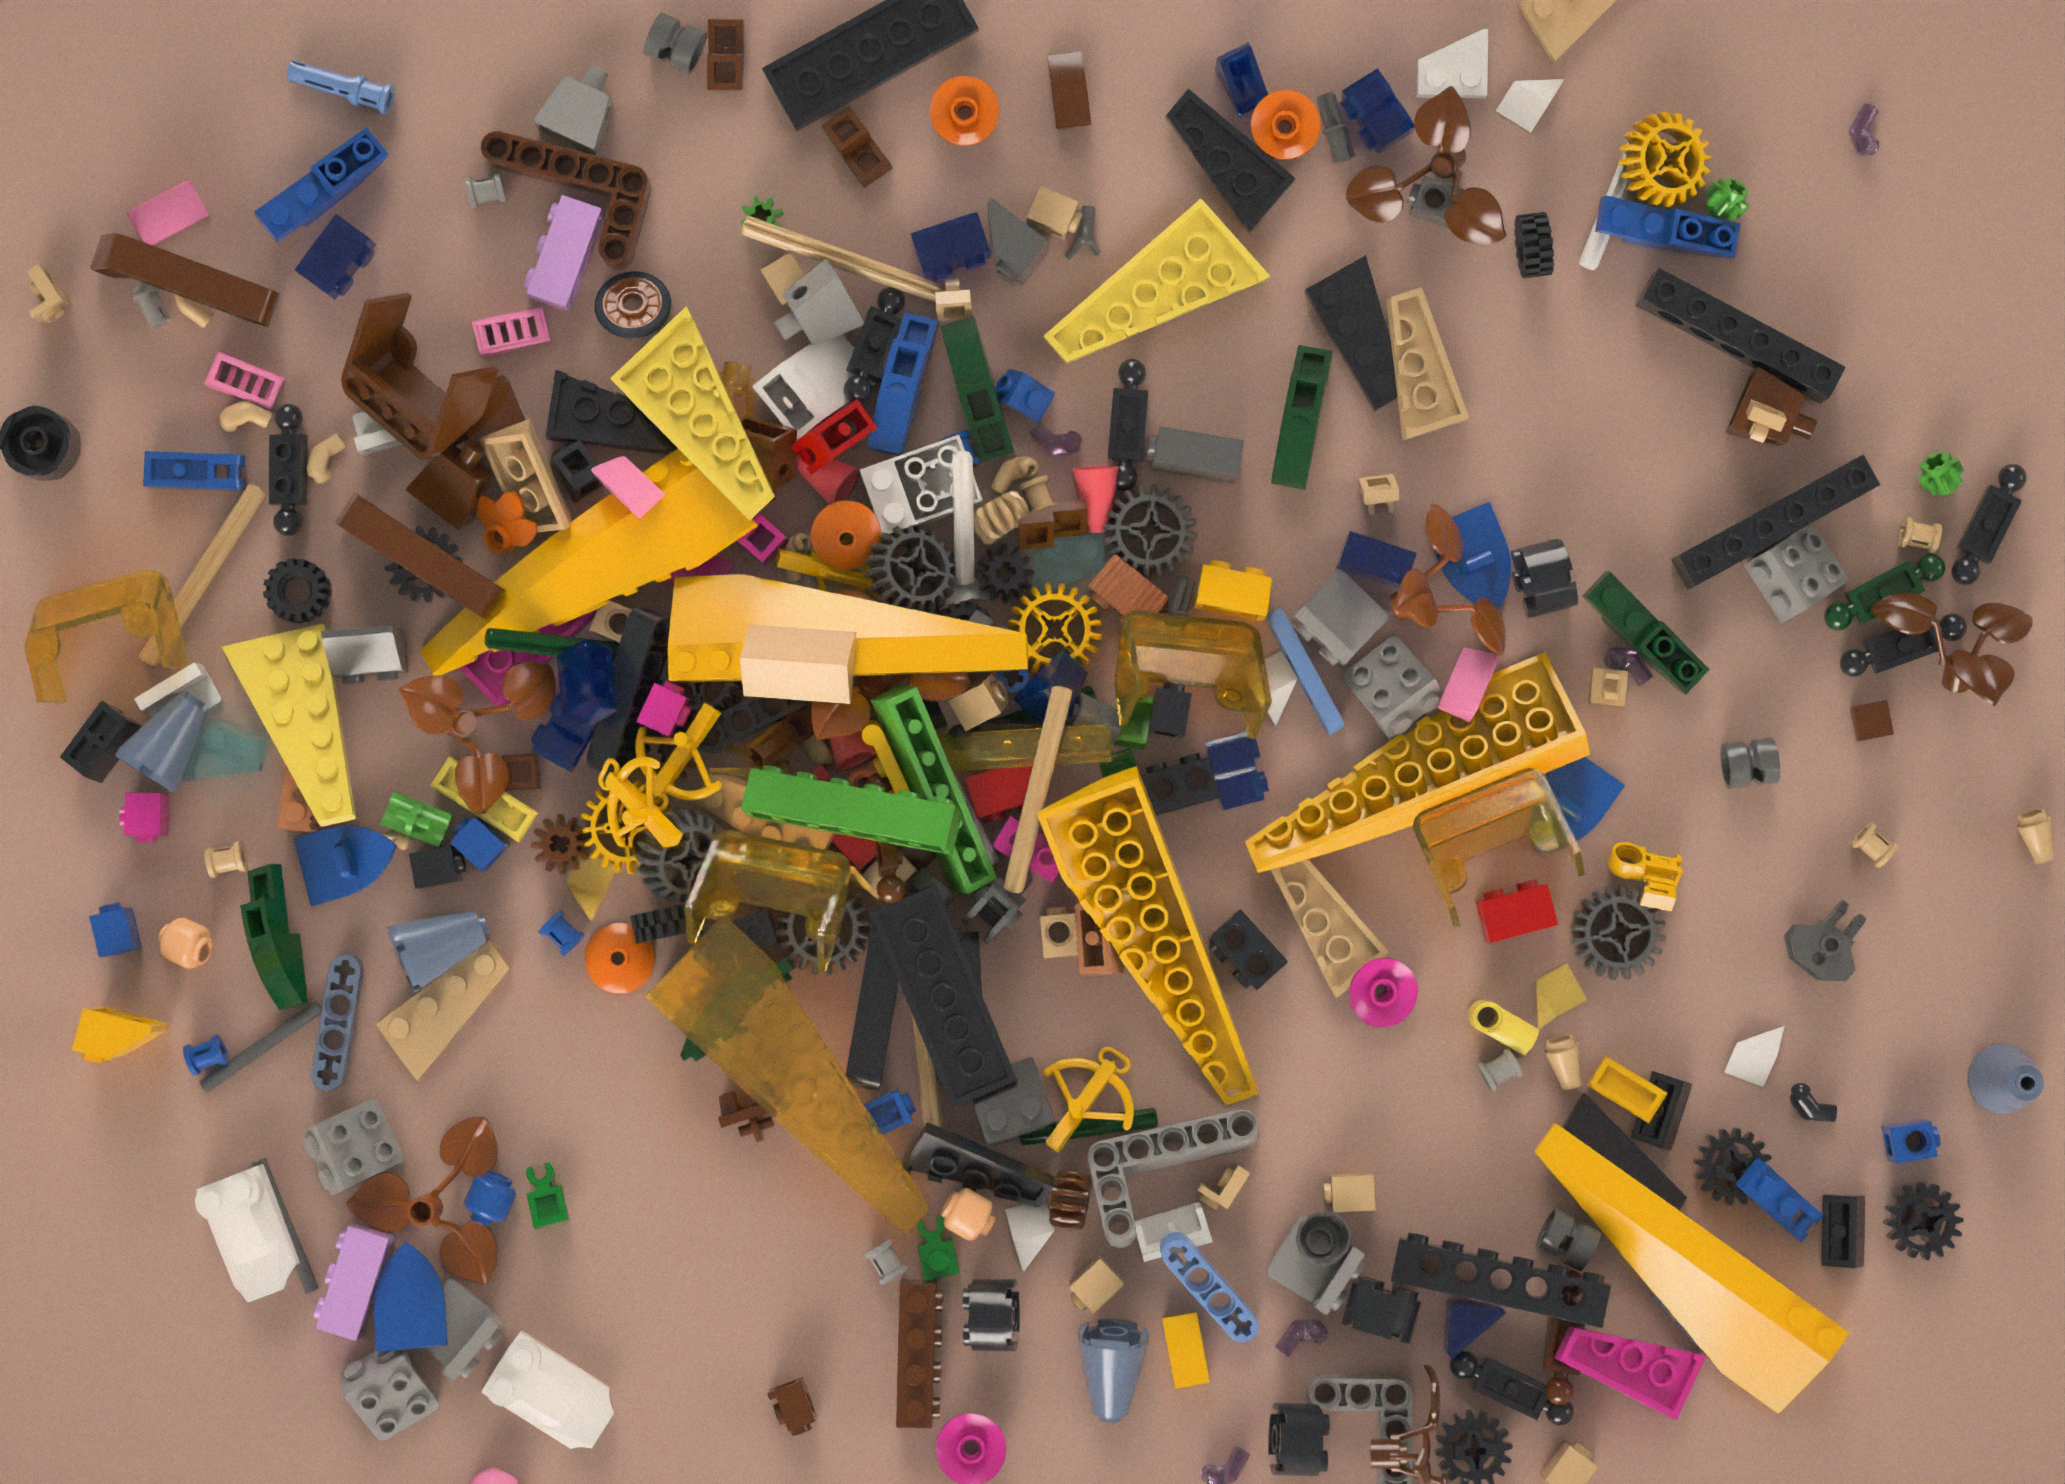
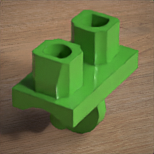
M393 791L380 824L441 848L453 814Z

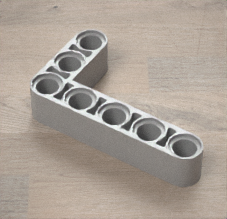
M1236 1110L1094 1143L1088 1152V1162L1107 1242L1114 1247L1125 1248L1136 1237V1226L1126 1185V1176L1252 1148L1259 1138L1256 1116L1247 1110ZM1239 1124H1247L1252 1128L1251 1133L1246 1136H1239L1233 1130ZM1206 1131H1211L1218 1137L1215 1142L1205 1144L1199 1140V1136ZM1171 1139H1178L1183 1143L1182 1148L1175 1152L1168 1151L1164 1145ZM1142 1146L1149 1151L1148 1155L1142 1159H1134L1130 1156V1152L1135 1147ZM1103 1154L1111 1155L1114 1158L1113 1163L1107 1167H1100L1095 1161ZM1109 1188H1117L1122 1192L1121 1196L1114 1201H1108L1102 1197L1103 1193ZM1118 1221H1123L1129 1225L1128 1231L1122 1235H1116L1110 1231L1111 1226Z
M1318 1374L1312 1377L1307 1384L1306 1390L1313 1405H1319L1321 1410L1377 1411V1439H1391V1437L1386 1435L1385 1429L1387 1424L1393 1420L1403 1423L1402 1433L1412 1430V1391L1407 1382L1398 1375ZM1324 1383L1330 1384L1333 1387L1332 1396L1324 1401L1316 1399L1314 1393L1317 1386ZM1357 1384H1364L1368 1387V1395L1362 1401H1355L1350 1398V1391ZM1395 1384L1401 1385L1404 1390L1401 1399L1394 1402L1387 1400L1385 1394L1388 1387ZM1412 1437L1401 1440L1400 1443H1407V1453L1412 1454ZM1407 1460V1465L1403 1466L1412 1469V1460ZM1376 1468V1484H1412V1476L1401 1472L1391 1473L1383 1468Z

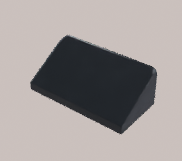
M1652 1071L1649 1082L1667 1092V1096L1650 1123L1637 1117L1631 1138L1670 1151L1676 1138L1692 1084Z
M1824 1194L1822 1214L1824 1215L1822 1218V1266L1863 1267L1865 1196Z

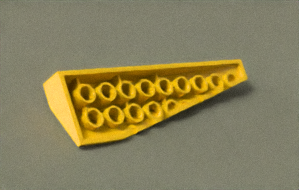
M676 449L642 472L665 496L641 519H638L611 493L570 523V527L555 533L494 582L503 588L505 592L486 620L468 608H464L419 651L433 675H443L476 661L479 654L488 650H493L494 653L500 651L486 647L484 638L488 628L539 633L540 628L552 623L556 627L608 605L609 599L623 594L627 597L639 592V586L653 580L660 583L672 578L671 573L685 567L688 571L700 566L756 528L757 524L753 518L749 521L679 449Z
M746 574L675 577L668 638V675L671 682L742 681L740 655L749 624L857 632L853 676L1028 670L1026 633Z
M1546 652L1493 673L1479 707L1470 722L1443 710H1440L1430 718L1425 716L1416 723V728L1404 736L1399 734L1353 766L1354 770L1342 779L1337 777L1327 784V789L1313 799L1308 797L1298 804L1299 808L1287 817H1279L1246 840V846L1257 872L1260 873L1307 860L1404 829L1489 797L1590 755L1586 733Z
M1137 766L1104 777L1038 811L1039 821L1062 879L1077 896L1079 903L1087 914H1090L1108 942L1110 941L1121 961L1150 1001L1155 1004L1165 1022L1181 1040L1183 1047L1194 1058L1202 1073L1227 1106L1258 1095L1259 1091ZM1245 1089L1230 1096H1228V1094L1225 1091Z
M1553 1123L1534 1150L1536 1155L1574 1197L1576 1202L1590 1216L1607 1239L1617 1248L1623 1258L1710 1358L1716 1368L1778 1414L1830 1362L1849 1335L1848 1331L1558 1124Z

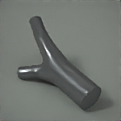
M1082 206L1079 230L1073 246L1065 255L1067 259L1070 260L1085 244L1090 247L1095 255L1100 254L1101 251L1095 242L1093 233L1095 207Z

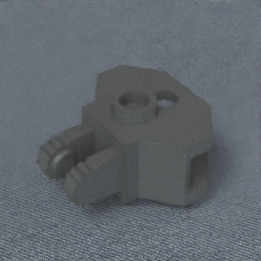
M1030 869L1028 870L1024 890L1021 893H1012L1005 890V881L1001 877L992 886L988 883L981 887L973 896L977 903L963 917L961 922L967 925L978 914L992 927L982 939L986 944L1004 926L1010 930L1023 915L1019 908L1026 901L1021 895L1033 881Z
M1844 900L1836 904L1824 920H1818L1815 925H1792L1784 935L1788 957L1816 980L1847 981L1855 971L1851 946L1855 942L1852 939L1863 926L1866 918L1859 914L1849 922V925L1843 932L1840 931L1835 924L1847 912L1849 904ZM1815 953L1818 957L1816 963H1814L1812 960V957Z

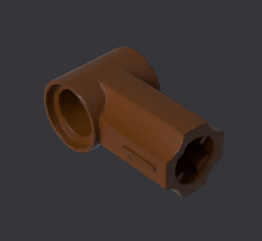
M795 710L744 746L747 753L746 756L751 764L762 770L764 765H772L795 747L808 740L814 734L811 715L803 710ZM789 724L796 727L798 736L791 732Z

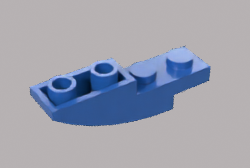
M366 127L310 167L311 172L255 210V217L277 243L301 225L306 227L327 212L377 169L389 154Z
M1604 196L1600 200L1595 232L1622 238L1623 242L1652 248L1732 259L1735 258L1741 223L1677 208L1666 210L1611 196Z
M907 312L904 313L897 339H893L873 416V422L878 428L869 435L868 449L895 456L903 454L921 396L920 387L939 328L938 320Z

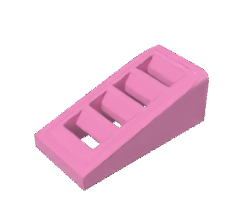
M542 307L472 322L479 353L483 359L552 342ZM533 318L538 332V336L532 337L528 320ZM520 322L524 339L518 340L514 323ZM505 325L510 342L506 343L503 341L500 329L501 326ZM492 329L496 345L490 346L486 330Z
M217 351L204 385L238 399L249 401L262 408L272 410L284 378ZM224 364H227L231 368L225 383L218 381ZM240 369L244 371V374L237 389L231 385L237 370ZM251 374L258 376L252 393L249 394L244 391ZM264 379L271 381L265 399L258 397Z

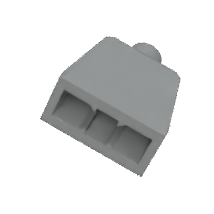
M589 65L582 82L567 75L563 77L534 118V123L538 129L598 156L613 108L611 97L601 91L608 74L595 66Z
M827 259L819 263L784 292L783 297L792 312L774 322L784 340L803 330L812 345L821 344L865 324Z

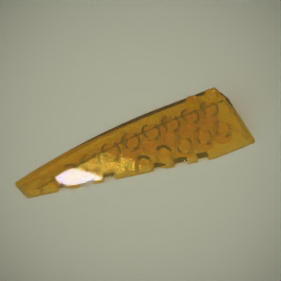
M723 914L649 990L645 997L807 1149L906 1234L930 1210L929 1205L907 1170L903 1168L896 1157L893 1148L886 1141L877 1127L874 1118L863 1105L855 1088L830 1049L825 1045L815 1025L799 1004V1000L785 982L776 964Z

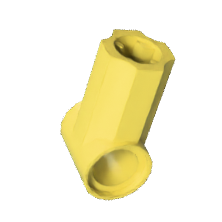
M1485 999L1473 1002L1467 1012L1468 1021L1473 1028L1485 1033L1523 1056L1531 1050L1540 1031L1533 1025L1501 1008L1498 1004ZM1490 1007L1494 1013V1018L1490 1024L1482 1026L1478 1021V1014L1481 1009Z

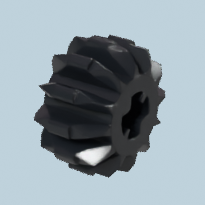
M1001 544L999 546V556L992 548H988L986 554L990 561L984 558H979L977 561L980 567L986 569V571L975 572V579H986V582L981 584L978 590L984 592L990 587L993 590L988 598L991 602L997 598L998 593H1001L1002 603L1008 604L1010 600L1009 592L1012 593L1016 600H1020L1023 595L1018 586L1024 590H1030L1032 584L1023 579V577H1031L1035 572L1033 569H1023L1022 567L1031 559L1029 556H1025L1019 561L1016 558L1020 553L1017 546L1010 555H1007L1006 544ZM1002 565L1007 566V571L1011 569L1013 576L1007 580V583L1000 581L1002 577H996V572L1001 569Z

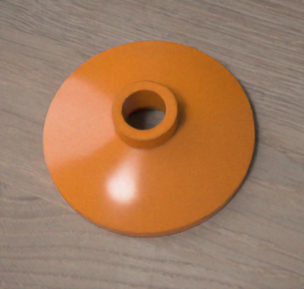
M958 76L945 81L935 91L930 103V118L934 129L944 140L959 146H970L982 142L994 131L999 119V103L994 91L984 81L971 76ZM963 108H967L972 114L968 119H961L958 116V112Z
M1280 90L1268 94L1257 104L1252 114L1251 133L1256 145L1268 156L1275 159L1292 160L1303 156L1315 145L1320 134L1321 122L1317 108L1309 98L1296 91ZM1286 122L1291 126V131L1289 133H1282L1279 131L1278 125Z
M841 500L827 505L817 514L811 528V542L815 553L825 564L835 569L853 570L864 566L866 558L870 555H875L870 549L874 543H881V527L877 517L868 507L856 501ZM845 532L853 536V540L848 544L842 543L839 539L841 534Z
M626 923L609 924L599 929L591 937L585 950V966L590 978L600 988L612 993H627L642 986L649 979L655 964V951L652 942L636 944L633 927ZM617 951L622 952L625 957L621 965H616L612 961V956Z

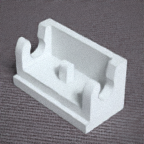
M1200 1201L1134 1220L1136 1235L1144 1262L1162 1257L1160 1243L1170 1233H1183L1196 1247L1212 1242ZM1175 1245L1170 1247L1171 1254L1183 1251L1182 1247L1177 1248Z

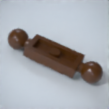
M879 773L872 774L866 781V784L885 788L886 793L893 789L888 777L881 779ZM875 841L879 877H882L877 884V894L882 901L895 903L902 899L905 893L903 881L896 876L899 865L903 863L902 846Z
M1569 1270L1570 1275L1583 1277L1579 1272ZM1568 1285L1561 1292L1562 1299L1568 1304H1576V1297L1582 1291L1576 1285ZM1548 1316L1542 1370L1554 1372V1377L1547 1382L1545 1394L1551 1403L1564 1405L1572 1399L1574 1393L1573 1385L1568 1380V1374L1580 1375L1581 1372L1554 1357L1568 1327L1573 1326L1585 1329V1324Z

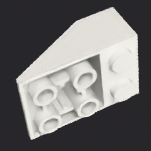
M843 334L818 345L809 344L779 364L754 384L752 388L781 425L797 429L798 441L816 426L852 403L844 394V384L848 378L856 375L846 371L854 347ZM869 380V382L871 383V387H874L877 384Z
M959 435L859 470L871 507L879 521L881 534H892L893 528L896 526L901 530L910 527V525L912 528L917 525L925 526L954 514L952 455L955 452L965 451ZM973 475V505L983 500Z

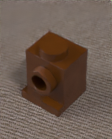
M803 1377L769 1389L767 1393L769 1400L776 1398L778 1401L773 1407L780 1425L785 1423L788 1432L790 1431L792 1436L812 1429L811 1423L816 1421L817 1414Z

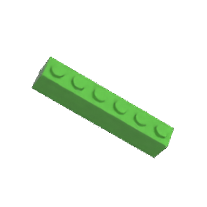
M899 685L871 699L870 701L910 792L918 794L919 799L932 801L934 796L954 801L953 805H956L962 813L953 855L935 852L950 889L970 894L996 880L997 876L917 687Z
M764 765L762 770L750 769L741 805V810L750 818L953 855L962 813L956 805H953L954 801L934 796L932 801L919 799L918 794L905 790H899L898 795L886 793L885 788L873 784H865L864 788L851 786V782L840 778H831L830 782L817 780L818 777L807 772H797L796 776L783 774L784 770Z

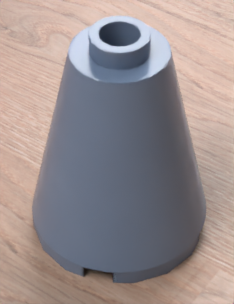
M188 692L184 697L177 694L120 746L115 756L174 793L179 788L207 713L202 710L205 703Z
M474 911L387 926L393 948L401 967L408 974L406 978L413 992L422 989L486 944L485 936L490 934L483 914L476 916Z
M1998 1043L1980 1051L1974 1057L1968 1069L1967 1082L1973 1096L1980 1106L1994 1113L2011 1114L2018 1112L2036 1099L2043 1090V1076L2035 1061L2025 1050L2015 1045Z
M1120 1319L1098 1320V1326L1088 1328L1089 1322L1083 1323L1079 1327L1078 1339L1093 1413L1099 1416L1103 1422H1119L1122 1417L1128 1415L1149 1342V1331L1146 1327H1144L1143 1332L1137 1330L1138 1323Z

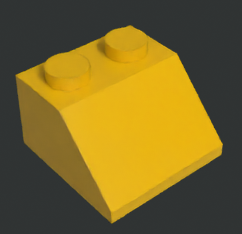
M1210 560V565H1202L1194 609L1260 622L1265 619L1272 578L1265 576V570L1253 567H1245L1244 572L1231 570L1230 563Z
M103 1006L83 1008L72 1050L81 1052V1059L95 1063H103V1061L112 1062L114 1057L125 1056L166 1032L169 1023Z

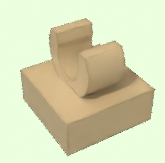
M959 278L945 279L946 291L935 292L937 320L939 322L955 321L972 317L970 290H960Z
M1752 399L1746 410L1747 418L1754 421L1749 431L1750 438L1761 443L1765 441L1770 428L1781 432L1787 420L1784 412Z
M1393 473L1358 478L1359 491L1371 516L1375 515V505L1384 502L1386 503L1388 513H1393L1395 508L1393 501L1400 500L1399 487Z
M1591 668L1588 703L1625 706L1628 671Z

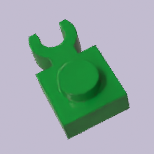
M545 1163L547 1173L542 1179L535 1178L532 1167L526 1170L527 1179L536 1188V1191L526 1193L535 1230L570 1221L563 1187L561 1185L552 1187L551 1185L555 1177V1171L550 1163Z
M941 1215L936 1216L938 1227L934 1231H928L925 1228L923 1219L918 1221V1231L927 1241V1243L917 1246L925 1281L960 1273L953 1239L942 1240L941 1237L944 1231V1219Z

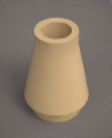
M2035 809L2018 815L2019 824L2016 825V828L2029 849L2034 863H2044L2053 860L2055 855L2053 851L2051 817L2047 816L2045 809Z
M1561 1035L1547 1040V1049L1544 1052L1560 1082L1561 1089H1573L1582 1085L1579 1043L1575 1042L1573 1035Z

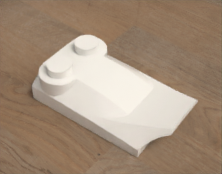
M264 1164L196 1189V1209L201 1216L208 1220L233 1285L243 1295L247 1303L283 1290L291 1271L300 1261Z
M522 1330L509 1346L481 1391L494 1404L504 1406L570 1449L577 1447L592 1449L614 1414L610 1403L609 1386Z

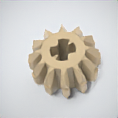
M1017 491L1004 493L973 513L974 532L984 545L996 543L1018 530V520L1030 513L1028 505Z

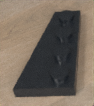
M1365 255L1305 289L1304 292L1375 412L1398 398L1391 340Z
M1583 1092L1562 1128L1680 1211L1687 1197Z
M929 1122L926 1123L900 1162L898 1173L909 1176L911 1170L928 1174L927 1180L942 1183L943 1178L963 1183L962 1189L968 1188L975 1192L984 1188L993 1190L995 1197L1040 1207L1053 1189V1181L1055 1180V1176Z

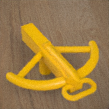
M848 533L841 542L848 544L853 539L852 534ZM778 548L774 559L777 568L816 576L818 588L822 591H826L824 579L856 586L855 591L864 594L866 589H869V586L874 583L873 579L864 577L865 572L872 569L865 564L862 569H835L825 564L814 551L806 556ZM867 590L869 596L877 599V596L880 595Z
M707 703L703 704L687 732H678L674 738L646 736L647 729L645 727H640L635 743L636 758L646 757L645 743L677 745L660 772L657 774L653 770V799L656 800L660 797L663 799L662 806L658 807L660 812L664 811L669 804L666 794L681 800H697L712 795L723 785L720 780H716L714 783L711 782L697 750L721 715L720 711ZM693 756L706 787L699 790H683L673 786ZM641 766L640 769L646 777V766ZM646 783L638 789L641 793L646 789Z
M650 757L634 758L627 762L620 770L618 762L613 758H609L605 761L599 774L598 782L600 787L606 791L610 790L607 804L608 823L612 836L620 847L625 845L623 835L644 823L663 848L678 845L683 835L658 810V807L653 805V768L658 769L660 767V762ZM611 763L614 766V772H609L604 783V776ZM641 766H646V797L627 779L633 770ZM619 799L630 809V811H625L622 815V820L626 826L621 829L619 828L617 817Z
M1106 1046L1099 1051L1098 1060L1101 1064L1085 1058H1067L1057 1061L1043 1070L1044 1077L1054 1075L1069 1109L1046 1140L1047 1146L1059 1153L1083 1118L1124 1121L1123 1129L1129 1130L1131 1128L1134 1118L1133 1099L1126 1084L1116 1075L1125 1074L1130 1069L1131 1062L1128 1057L1113 1047ZM1109 1051L1126 1063L1125 1067L1118 1069L1115 1065V1060H1104V1053ZM1077 1067L1090 1070L1095 1074L1078 1098L1073 1099L1059 1070ZM1111 1083L1122 1097L1125 1114L1091 1112L1089 1110L1107 1084Z

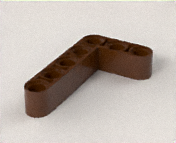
M493 131L483 137L481 141L482 154L490 165L497 169L611 197L599 242V253L607 266L614 270L625 269L632 263L651 194L650 180L642 168L501 131ZM495 144H507V151L503 156L498 158L491 156V149ZM533 151L541 153V159L536 165L527 166L524 164V159L528 153ZM565 160L574 161L575 167L571 173L567 175L558 173L560 163ZM602 168L609 171V176L604 182H592L593 172L597 169ZM632 177H639L643 180L641 188L635 192L627 191L625 189L626 182ZM628 210L634 213V218L630 224L625 226L617 224V216L622 211ZM622 244L625 246V252L621 258L611 259L608 257V250L612 245Z
M118 233L101 235L90 267L91 270L116 279L132 278L269 327L280 294L272 289Z
M355 492L335 521L338 526L485 620L505 592L503 588L392 518Z

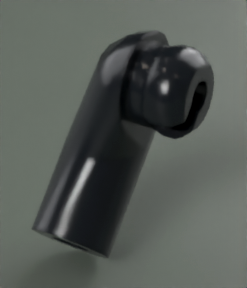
M1805 1083L1793 1085L1790 1102L1800 1117L1814 1121H1836V1105L1817 1103L1810 1093L1811 1088Z

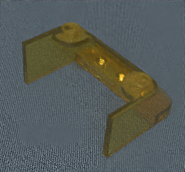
M142 570L41 599L34 608L24 644L37 703L61 704L67 702L56 660L61 651L58 632L119 615L122 616L124 627L131 635L136 637L155 635L162 668L182 670L189 666L167 577L156 570Z
M1136 610L1126 615L1121 628L1114 679L1120 726H1127L1136 702L1147 696L1150 688L1149 682H1168L1185 686L1214 688L1215 698L1223 708L1230 711L1244 712L1248 738L1256 739L1272 703L1260 634L1256 628L1248 623L1149 611Z
M1528 768L1426 809L1420 812L1413 822L1415 837L1453 928L1460 926L1451 894L1460 891L1468 879L1463 861L1528 835L1533 847L1543 853H1552L1565 848L1578 877L1585 875L1579 846L1545 775L1537 769Z
M733 830L717 834L712 840L685 905L688 943L695 944L705 918L727 920L738 912L741 902L807 916L805 922L806 934L812 940L817 941L818 971L825 972L841 931L850 879V862L848 858L834 851Z

